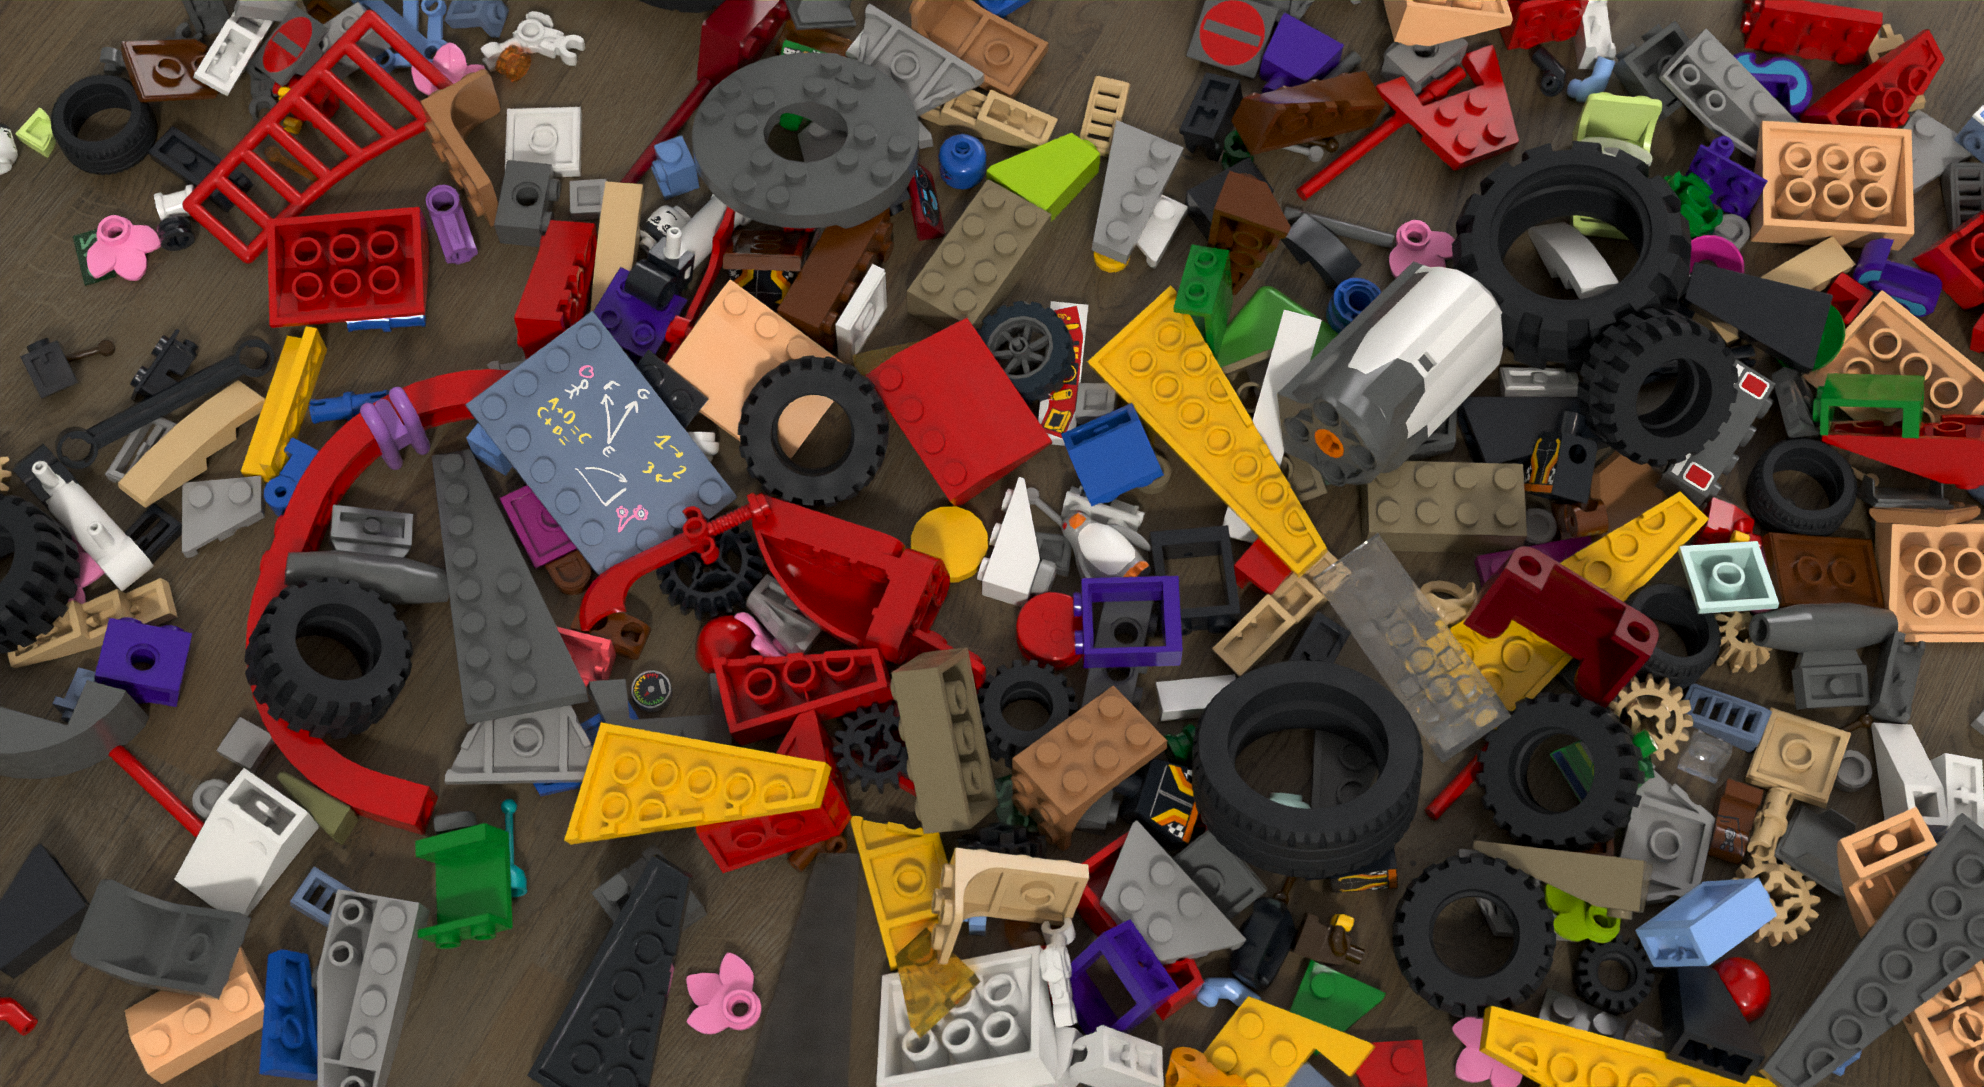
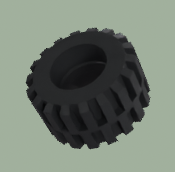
M1031 659L1029 666H1022L1021 660L1012 661V668L1007 669L1003 664L996 668V676L994 677L989 674L984 680V688H979L977 698L987 748L991 750L990 757L996 762L1001 758L1005 759V767L1012 769L1013 757L1077 712V702H1074L1075 692L1073 687H1066L1067 678L1062 673L1054 676L1055 667L1046 664L1044 669L1038 667L1037 660ZM1032 700L1041 704L1047 710L1050 719L1045 725L1036 730L1021 731L1010 726L1004 720L1002 712L1009 704L1015 701Z

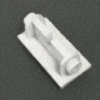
M1080 485L1079 488L1072 486L1070 491H1067L1061 517L1064 519L1067 515L1079 511L1101 524L1120 525L1137 532L1138 527L1140 528L1145 513L1138 511L1139 506H1133L1117 499L1113 500L1110 506L1099 503L1091 507L1082 485Z

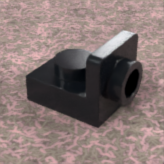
M49 338L34 342L26 347L29 353L20 356L42 399L79 383L63 351L64 348L61 342L57 340L51 343Z

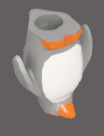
M1079 511L1067 515L1062 521L1061 529L1063 535L1072 546L1076 566L1081 578L1149 576L1150 566L1134 546L1145 551H1150L1151 546L1140 534L1131 528L1120 525L1101 524Z

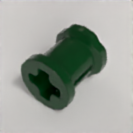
M1237 130L1230 132L1224 141L1225 152L1223 153L1221 163L1223 170L1248 157L1252 162L1254 161L1253 155H1250Z

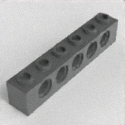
M1153 601L1104 602L1094 648L1144 647L1146 636L1154 638L1159 616L1158 614L1151 613ZM1127 633L1135 641L1131 644H1122L1115 637L1119 634ZM1148 667L1090 668L1081 708L1114 685L1139 711L1143 688L1136 686L1139 673L1147 674ZM1112 670H1121L1128 678L1123 681H1114L1109 678L1107 673ZM1110 790L1099 798L1083 814L1074 830L1105 836L1107 824L1115 825L1120 801L1112 799L1114 791Z

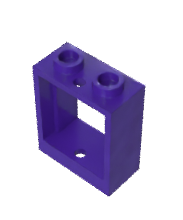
M1178 576L1081 578V592L1073 593L1074 617H1082V630H1075V655L1083 654L1084 668L1181 665L1183 648ZM1161 600L1163 646L1094 648L1092 602Z
M1131 919L1102 933L1071 962L1072 975L1070 977V984L1073 994L1072 1001L1076 1009L1077 1022L1086 1035L1097 1032L1096 1027L1102 1025L1129 1034L1179 991ZM1102 955L1105 956L1137 1003L1119 1020L1085 971Z

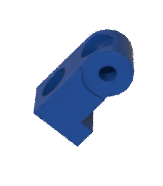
M293 437L284 449L289 457L288 462L280 472V475L271 479L264 488V498L278 517L282 514L284 515L300 478L319 452Z

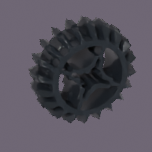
M735 525L734 528L717 534L714 538L715 544L719 549V556L711 564L706 565L701 558V554L693 551L656 570L657 579L662 581L659 585L660 590L664 595L669 594V604L672 607L680 604V611L684 616L694 609L695 618L699 621L704 617L705 612H710L712 619L719 617L718 612L725 610L726 615H734L732 606L735 604L745 609L747 602L745 596L749 597L755 588L754 584H759L763 579L762 573L758 570L764 567L763 559L757 556L760 553L758 544L756 542L750 543L752 540L751 534L747 530L739 533V525ZM676 528L673 531L674 536L683 533ZM730 550L742 562L739 574L732 572L731 566L726 564L728 562L727 554ZM682 563L688 566L689 571L693 572L690 587L683 584L678 577ZM710 565L717 566V569L712 571ZM708 566L710 572H703V569ZM714 588H722V590L716 592H709Z

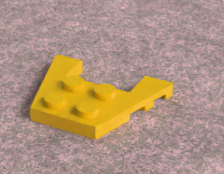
M1248 996L1203 1054L1206 1056L1208 1063L1214 1065L1226 1076L1236 1073L1247 1082L1246 1087H1286L1316 1049L1349 1077H1352L1374 1050L1375 1046L1370 1042Z

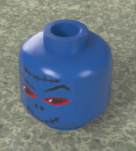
M966 134L954 135L945 140L940 147L938 155V169L943 181L955 189L962 190L978 185L986 172L987 155L984 145L979 139Z

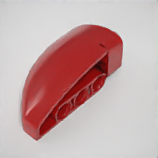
M765 495L773 514L767 516V521L761 524L756 517H753L752 525L768 568L787 597L805 617L840 642L855 649L878 648L885 660L899 665L908 658L911 649V636L915 629L926 633L931 628L947 596L950 586V574L943 560L910 548L905 549L903 542L888 534Z

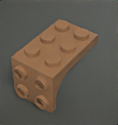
M913 0L910 5L911 29L984 73L985 81L979 87L988 92L993 90L1014 99L1048 52V42L985 10L973 0Z
M481 69L465 75L460 81L443 90L440 89L432 92L420 103L427 120L424 123V127L433 141L431 146L441 163L446 161L451 168L448 171L456 187L459 190L465 189L469 196L466 199L476 217L478 218L483 215L490 227H492L496 218L498 200L492 182L465 143L469 133L477 125L497 115L501 110L491 75L486 69Z
M1113 685L1012 758V802L1023 816L1029 815L1038 824L1037 827L1040 834L1046 835V842L1051 845L1055 843L1061 850L1065 851L1071 846L1072 832L1083 814L1099 798L1167 749V740Z

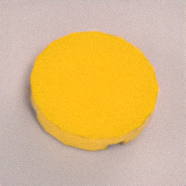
M957 506L939 507L927 512L916 523L911 534V549L941 558L950 574V583L960 582L972 577L979 570L983 558L987 557L988 533L982 521L971 511Z

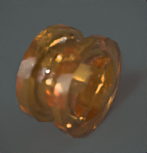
M510 45L498 57L495 68L501 75H506L509 81L517 82L529 70L532 59L526 52H521V49L516 45Z

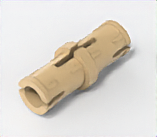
M1770 788L1766 793L1763 808L1755 815L1753 822L1755 830L1748 843L1747 851L1752 852L1751 856L1757 860L1768 861L1772 859L1779 838L1787 830L1788 821L1786 817L1793 803V796H1788L1790 792L1784 788Z

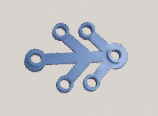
M351 0L354 4L359 2L367 10L375 11L432 63L433 59H430V56L447 44L443 40V15L446 12V4L443 0H422L421 8L428 16L427 39L419 33V0H403V18L383 0ZM438 2L437 8L433 11H429L430 6L433 3ZM390 49L373 58L387 73L395 68L412 67L399 53L394 54ZM389 56L388 62L381 65L382 58Z

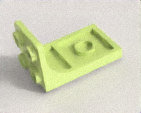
M1608 92L1590 94L1587 96L1573 130L1572 147L1573 141H1581L1590 137H1605L1635 144L1650 153L1654 129L1662 111V102L1646 96H1618ZM1570 216V225L1583 235L1629 240L1621 231L1604 221L1586 216Z

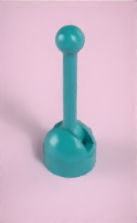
M506 799L501 804V811L505 814V831L509 832L511 898L527 893V878L525 872L514 865L513 814L517 810V803L513 799Z

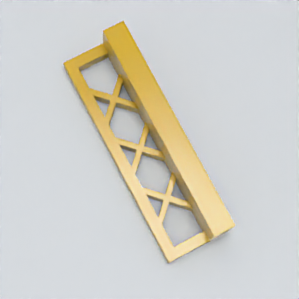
M306 326L302 338L287 335L241 469L244 477L262 476L265 482H269L280 475V472L289 460L284 449L292 437L298 438L327 352V348L317 328Z

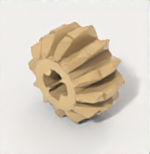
M1750 610L1723 612V614L1718 613L1714 615L1721 632V646L1716 666H1721L1725 662L1730 663L1731 673L1738 672L1741 666L1747 673L1754 671L1757 664L1761 665L1767 662L1770 658L1768 651L1773 649L1756 646L1752 642L1749 635V623L1753 616L1750 615ZM1736 636L1741 637L1744 640V642H1740L1736 638Z

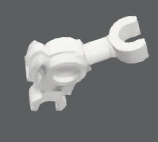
M531 11L526 14V20L521 22L517 30L513 32V38L501 44L490 42L480 49L485 56L482 61L491 72L503 66L508 56L520 50L524 54L539 52L553 59L558 55L565 64L576 66L577 56L568 50L575 48L584 51L585 43L584 39L578 35L564 36L563 32L552 29L553 22L549 15Z
M1067 917L1064 920V925L1059 929L1052 930L1049 921H1045L1041 925L1047 947L1045 950H1041L1039 962L1042 979L1049 983L1050 994H1052L1056 1028L1078 1023L1070 984V977L1072 975L1071 961L1066 947L1075 939L1076 932L1071 918Z

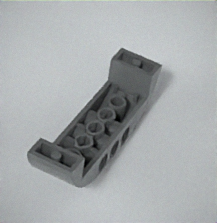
M89 680L86 681L68 725L0 707V775L12 778L44 779L64 776L89 768L108 758V754L113 748L119 745L125 746L146 726L149 716L125 690Z

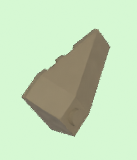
M1273 348L1221 367L1252 420ZM1284 452L1280 470L1286 477L1300 503L1328 493L1324 479L1319 471L1308 462Z
M1474 840L1473 849L1494 859L1497 857L1508 861L1507 865L1517 870L1520 868L1526 874L1596 907L1607 908L1606 917L1632 920L1633 912L1644 913L1653 864L1649 862Z

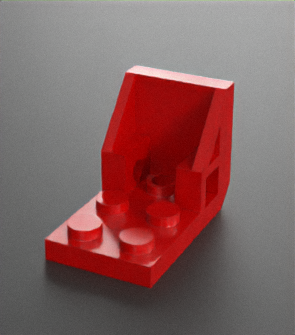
M815 709L798 714L776 754L825 762L831 767L821 807L695 826L698 837L723 873L828 840L833 836H840L852 818L843 773L839 772L836 764L840 760L839 757L834 756L833 752L835 745Z

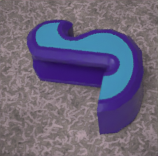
M1736 53L1734 57L1774 98H1779V103L1799 121V116L1806 110L1812 97V83L1808 71L1799 62L1786 57H1772L1761 64H1757L1755 62L1757 57L1755 53Z
M1880 238L1865 244L1855 267L1853 279L1874 293L1870 301L1883 290L1916 317L1932 314L1943 287L1940 278L1934 273L1888 260L1887 258L1894 239Z

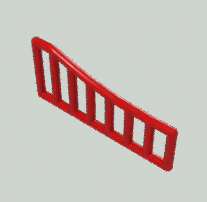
M365 11L183 200V209L242 262L246 264L253 263L267 248V219H273L227 178L242 162L290 203L274 219L299 217L330 188L359 167L400 143L426 131L424 123L427 120L421 103L356 44L370 28L438 90H443L454 84L375 11ZM346 54L410 112L416 120L395 129L340 80L331 69ZM321 81L373 128L381 138L361 148L306 99L305 96ZM295 108L349 157L332 169H329L279 123ZM268 135L318 178L302 193L253 151ZM216 189L263 229L248 246L201 205Z

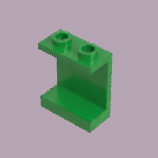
M1192 244L1173 309L1176 313L1188 314L1192 317L1217 361L1233 304L1229 250Z
M1828 373L1825 385L1818 386L1817 399H1814L1813 422H1820V435L1828 436L1835 406L1903 408L1902 438H1919L1924 411L1925 376Z
M483 823L415 841L416 857L435 863L437 925L418 929V938L435 943V947L439 949H452L461 946V941L491 940L496 938L497 932L513 929L508 831Z

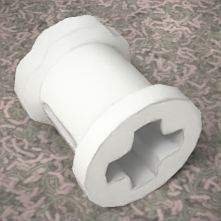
M193 184L187 185L183 191L163 195L161 192L154 194L156 208L161 221L170 217L190 216L183 209L182 202L195 189Z

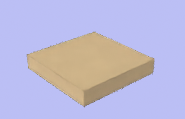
M1771 707V716L1756 747L1745 782L1767 790L1772 787H1781L1790 792L1788 796L1792 795L1794 799L1826 809L1851 733Z

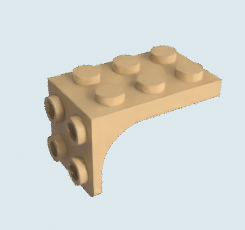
M955 848L950 864H943L940 889L935 888L932 897L931 912L932 914H938V924L935 923L932 929L931 949L938 950V964L947 965L962 922L971 917L985 916L1042 924L1045 921H1049L1050 925L1063 926L1065 918L1070 917L1072 920L1089 880L1088 864L1072 863L1068 860L1056 861L1033 858L1028 855L994 853L983 849Z

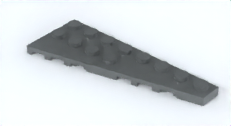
M471 449L433 455L434 479L464 715L467 725L589 702L585 684Z
M1961 813L1954 819L1936 842L1937 846L1929 851L1760 1068L1759 1072L1777 1087L1815 1086L1840 1065L1863 1050L1872 1041L1895 1026L1904 1017L1927 1002L1984 958V829L1965 814Z

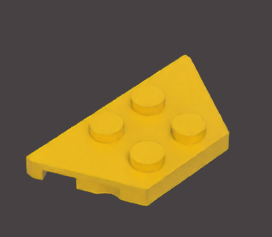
M852 816L850 823L890 970H897L931 940L933 926L935 923L938 924V914H932L931 912L934 889H940L943 864H948L939 832L924 834L923 828L909 829L903 824L892 822L882 824L863 820V817Z

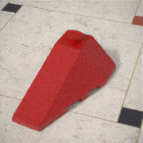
M1924 29L1826 93L1799 117L1802 123L1897 129L1898 126H1904L1910 116L1907 112L1917 96L1924 94L1945 61V58L1930 30Z
M1941 415L1939 423H1921L1919 438H1902L1903 420L1897 421L1891 426H1884V422L1877 419L1832 422L1828 436L1822 435V442L1943 484H1955L1956 488L1966 490L1976 489L1980 485L1984 486V415Z

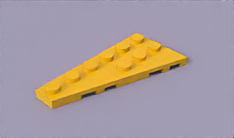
M601 722L564 840L572 845L820 808L831 767L827 763Z

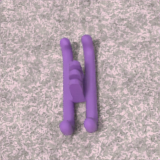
M393 387L389 392V398L405 425L402 424L392 405L386 399L378 400L375 406L371 403H364L360 408V413L372 432L387 466L392 470H399L403 465V460L398 450L411 444L418 454L425 455L430 450V443L420 418L407 394L402 388Z

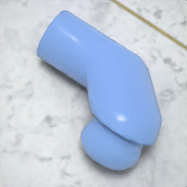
M1598 56L1590 77L1583 81L1578 79L1570 81L1567 87L1568 96L1576 98L1577 102H1585L1588 95L1604 92L1615 61Z
M1207 977L1204 979V984L1196 996L1197 1000L1206 1007L1216 1006L1219 998L1229 999L1238 1007L1241 1006L1248 996L1260 1001L1262 1000L1260 996L1237 979L1224 977Z

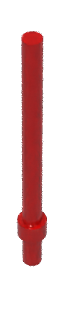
M1456 66L1439 80L1433 79L1422 88V93L1417 96L1421 105L1425 106L1447 97V91L1466 77L1465 71L1462 67ZM1392 115L1297 188L1298 196L1303 201H1306L1404 124Z

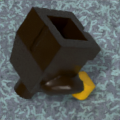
M1304 913L1290 952L1317 962L1343 965L1344 961L1348 960L1358 965L1361 963L1365 949L1351 944L1353 938L1345 934V931L1350 932L1355 919L1345 914H1334L1330 919L1329 926H1325L1318 922L1320 917L1311 913Z

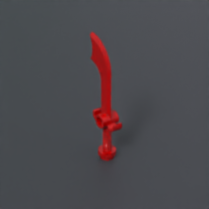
M728 206L722 223L712 238L713 246L709 265L685 318L676 315L668 326L665 340L672 344L664 359L666 364H668L694 328V324L722 267L723 255L731 240L735 219V211Z
M754 492L746 495L749 501L748 505H744L741 509L738 508L733 512L731 511L730 514L727 513L723 517L716 518L708 523L698 507L690 506L685 508L682 513L687 521L683 525V533L608 568L592 582L580 606L579 622L581 631H589L595 623L610 614L627 612L625 607L627 593L634 582L643 575L693 551L701 554V558L706 565L715 562L719 556V549L715 544L714 538L717 534L734 528L735 525L738 526L742 522H746V520L749 521L753 517H756L761 524L767 521V516L773 514L763 492L757 495Z

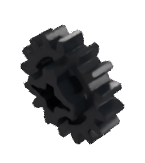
M877 703L872 704L871 713L865 714L861 707L857 708L858 719L853 721L851 718L845 717L843 722L847 731H836L835 733L836 740L842 744L833 747L834 756L842 758L836 763L839 772L850 770L846 777L847 782L852 785L858 779L861 780L863 792H867L871 784L877 786L879 794L884 793L885 784L891 783L894 789H899V777L903 776L910 780L907 773V760L909 757L906 743L904 747L900 742L893 739V730L895 729L899 732L900 716L895 717L893 705H889L885 713L879 711ZM875 725L866 731H861L868 726ZM883 739L885 749H880L873 758L871 748H876ZM851 750L863 757L862 768L854 762ZM891 765H892V766H895L894 768H892V769H890V770H888V771L880 772L881 770H883V769H885V768H887V767H889V766H891Z
M1003 822L989 823V826L985 828H977L974 834H963V837L957 838V848L983 849L994 853L1028 855L1033 858L1047 859L1046 835H1039L1038 831L1027 832L1024 825H1010Z

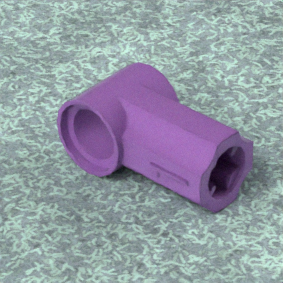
M437 185L431 188L426 196V206L447 264L455 263L459 265L470 261L472 257L478 254L458 192L448 185ZM444 205L452 206V208L447 211H438V209Z

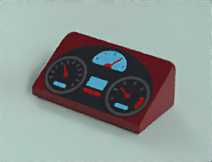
M918 163L914 176L906 188L911 196L909 203L916 236L919 241L942 238L945 236V230L934 179L931 172Z

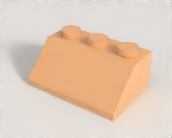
M240 946L220 999L160 990L126 1009L125 1015L129 1037L147 1074L163 1084L263 1028L265 992Z

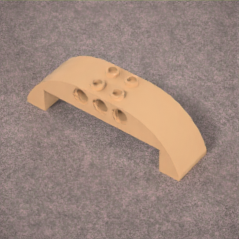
M1917 807L1840 839L1837 842L1838 866L1842 886L1861 939L1925 858V854L1937 846ZM1980 960L1971 969L1903 1019L1918 1051L1940 1087H1984V964Z

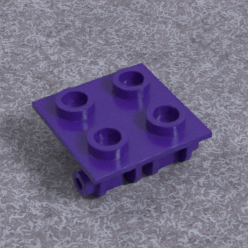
M1721 136L1715 138L1709 148L1701 144L1685 177L1690 173L1699 176L1714 192L1709 196L1712 203L1721 207L1726 213L1738 215L1746 221L1768 180L1729 159L1734 151V144L1729 137Z
M620 267L593 312L620 347L630 352L628 356L630 360L637 364L648 350H651L655 355L657 354L665 340L670 322L674 320L676 315H680L688 300L674 294L670 303L663 310L657 311L625 292V281L630 271Z

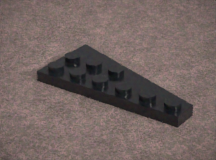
M658 854L652 856L530 1069L528 1077L544 1087H650L693 875Z

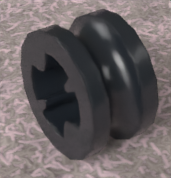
M180 216L170 217L157 225V233L161 237L160 243L163 249L180 251L194 243L195 236L193 231H191L192 225L189 219Z

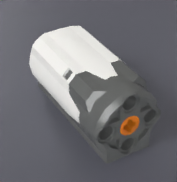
M1413 261L1277 393L1284 452L1308 462L1320 472L1327 482L1337 487L1344 486L1346 483L1352 485L1371 483L1380 473H1389L1399 468L1499 365L1503 352L1502 311L1492 293L1478 280L1462 271L1445 267H1428Z

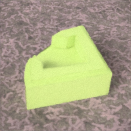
M39 107L15 134L19 141L48 158L55 147L56 140L51 130V119Z

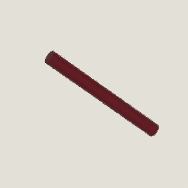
M703 77L619 183H639L652 166V162L657 160L654 145L673 139L714 88L713 83L709 79Z

